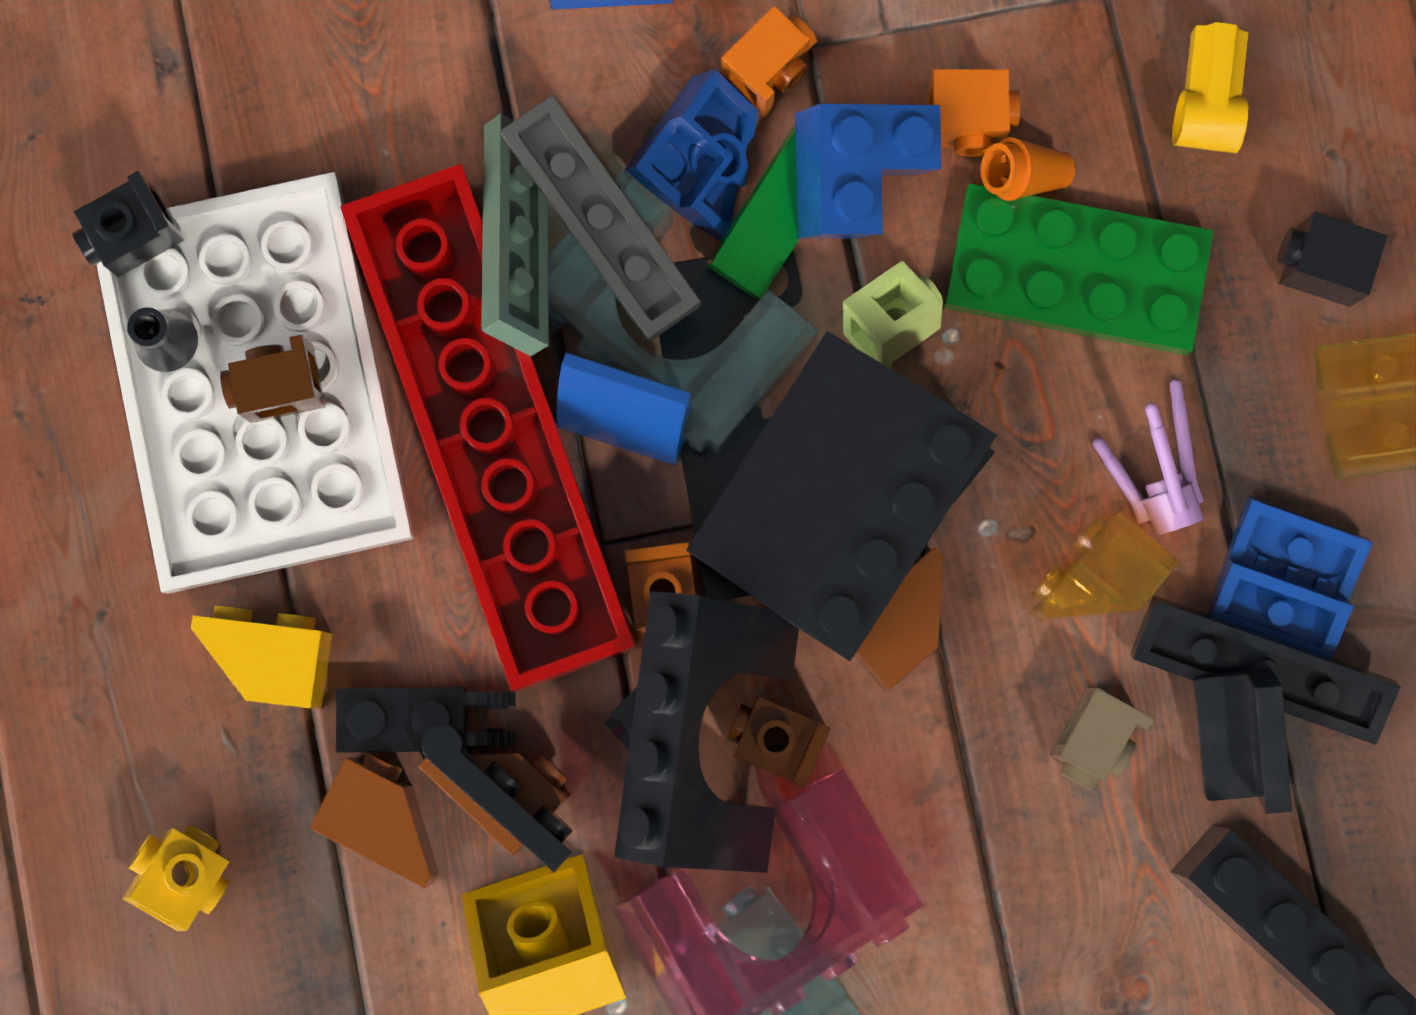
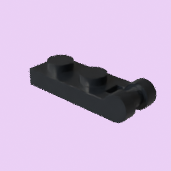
M438 725L429 729L422 740V750L425 757L551 871L555 872L576 849L566 840L573 831L568 824L545 805H542L537 812L517 796L523 785L499 763L493 761L486 768L468 752V735L463 729L456 725Z

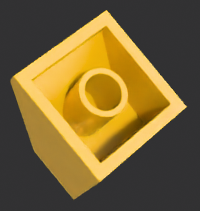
M583 854L566 859L555 872L545 866L461 894L478 991L489 1015H578L626 998L614 947Z

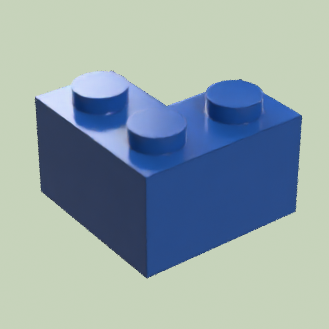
M818 104L796 112L798 239H856L883 234L882 176H916L941 170L940 105Z

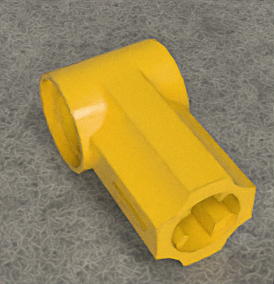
M1220 22L1209 25H1196L1191 32L1185 90L1179 96L1173 121L1172 143L1174 146L1233 154L1239 152L1248 121V100L1242 97L1249 32L1239 29L1235 24Z

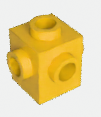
M187 825L182 833L174 828L166 830L160 839L150 834L129 865V869L136 872L137 876L122 899L176 931H187L199 911L208 915L219 902L229 884V880L221 875L230 861L216 854L221 845L217 840L193 826ZM176 863L183 866L186 871V879L181 886L177 885L172 878V869Z

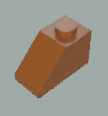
M371 752L367 753L364 761L357 757L345 758L309 829L424 889L433 884L439 871L413 787L398 779L403 769Z
M525 753L472 754L486 768L493 761H496L509 771L523 785L517 796L535 812L542 805H545L555 813L570 797L561 787L568 778L542 753H539L533 760ZM427 758L420 763L418 767L510 855L514 856L524 847Z

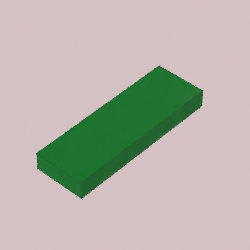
M795 124L706 263V266L756 300L763 298L799 240Z

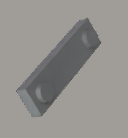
M553 95L500 130L502 139L648 343L701 306V301Z

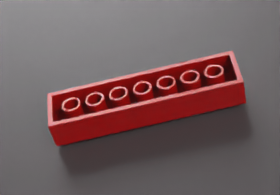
M460 163L340 206L511 691L520 692L637 649L533 357L481 331L483 219L462 164Z

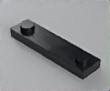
M1154 595L1130 652L1134 660L1193 681L1198 675L1271 668L1282 685L1284 713L1377 745L1401 688L1393 679Z

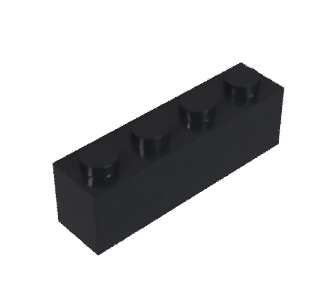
M1212 825L1170 872L1324 1015H1416V998L1232 829Z

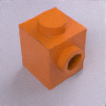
M1009 69L933 70L927 86V105H940L941 148H956V154L960 156L980 157L984 155L991 145L1007 138L1010 128H1018L1020 120V94L1018 90H1009Z

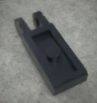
M467 687L336 688V753L423 752L422 740L429 729L438 725H456L463 729L468 735L469 746H516V731H508L506 728H487L484 732H467V706H484L486 709H507L509 706H516V692H467Z

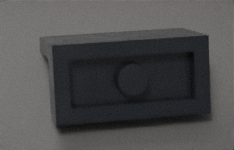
M1268 668L1196 676L1193 682L1203 792L1206 799L1218 801L1258 797L1265 814L1292 812L1282 685L1273 670Z

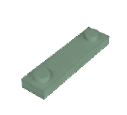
M500 113L484 125L481 331L532 356L549 346L548 202L502 139L500 130L511 124L513 120Z

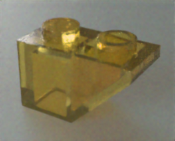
M1118 512L1108 517L1105 522L1095 516L1072 543V546L1079 553L1068 567L1062 570L1059 566L1055 565L1035 587L1032 595L1040 601L1029 614L1037 621L1128 614L1140 611L1180 560L1123 513Z

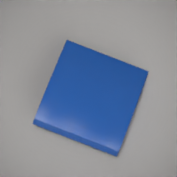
M566 353L561 365L557 393L558 428L677 467L685 444L684 428L692 408L691 393Z
M1248 495L1233 534L1208 615L1332 658L1354 606L1349 602V599L1373 542L1367 537Z

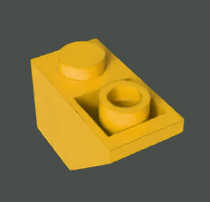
M214 606L213 618L192 616V631L246 701L322 709L332 633L315 630L316 618L278 613L276 625L252 623L253 610Z

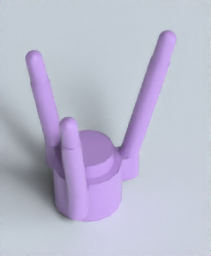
M1179 379L1171 380L1169 386L1181 468L1180 474L1177 473L1157 404L1152 402L1148 403L1145 407L1150 432L1164 477L1162 480L1145 485L1148 498L1144 499L1104 439L1097 437L1092 443L1103 460L1104 465L1131 503L1137 523L1141 524L1151 521L1155 535L1172 532L1204 520L1199 505L1204 500L1197 483L1186 402L1184 401L1182 383Z

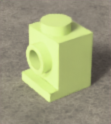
M901 261L843 301V334L858 350L892 369V362L941 329L942 296L929 278L923 275L918 277Z

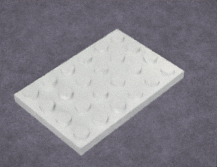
M335 172L167 208L185 241L120 277L106 269L102 262L97 264L162 593L169 594L415 539L354 246L340 206L345 205L340 179ZM126 217L109 226L108 231L116 233L122 230L126 224ZM149 307L156 310H175L186 315L193 322L198 334V346L189 363L171 372H159L147 367L138 357L134 343L127 332L128 320L135 311ZM303 335L314 346L326 404L325 408L250 423L238 415L236 408H228L220 382V372L229 370L228 363L245 360V351L259 346L277 344L282 345L284 351L292 350L289 337Z

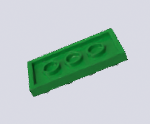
M968 183L964 194L943 309L1187 356L1193 351L1214 230L1032 195L1005 201L996 194L989 192L985 186Z

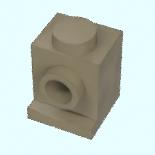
M1086 688L1050 755L1065 763L1060 771L1061 775L1094 792L1100 781H1107L1110 773L1117 776L1122 773L1136 748V742L1129 739L1134 730L1149 731L1154 719L1099 688Z

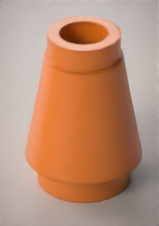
M1014 137L1004 138L999 143L991 145L984 153L981 161V178L985 188L1005 201L1067 188L1075 176V162L1068 152L1058 151Z

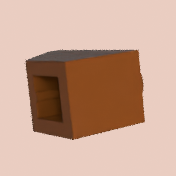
M936 547L923 557L919 555L854 655L856 660L883 691L890 690L938 648L944 556Z

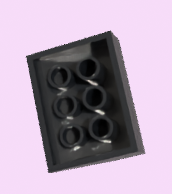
M827 331L686 550L785 620L843 658L851 661L995 440L997 434L939 397Z

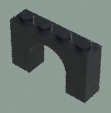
M650 591L615 846V858L670 868L768 872L776 808L718 798L709 788L702 773L699 760V732L705 709L712 695L724 681L733 675L741 673L793 679L799 628L770 609L701 595Z

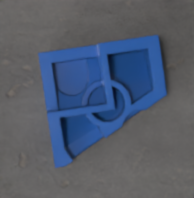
M716 69L693 75L625 170L675 212L716 240L721 241L732 222L737 188L746 185L749 168L746 159V148L749 141L754 138L759 110Z

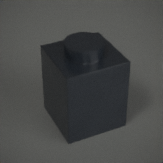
M1314 212L1297 228L1291 226L1283 238L1277 261L1285 264L1279 284L1351 307L1370 295L1388 235Z

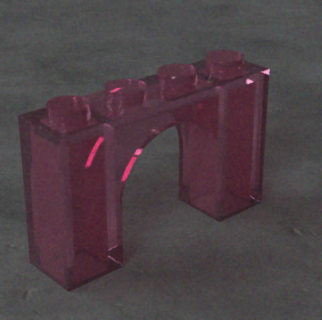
M844 769L819 779L774 807L776 808L775 819L802 863L812 890V912L808 927L798 944L783 957L777 960L759 959L735 947L717 926L685 868L662 876L611 908L672 1015H760L767 1009L771 1015L781 1014L806 997L802 989L803 985L820 974L824 981L839 976L858 962L854 954L856 950L871 940L876 947L895 939L909 928L905 918L924 905Z

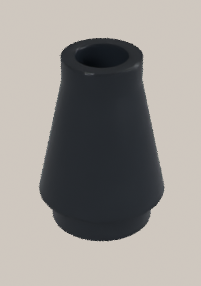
M146 307L135 311L128 320V335L134 343L138 357L147 367L159 372H171L184 367L193 358L198 346V334L193 322L183 313L169 309L156 310Z

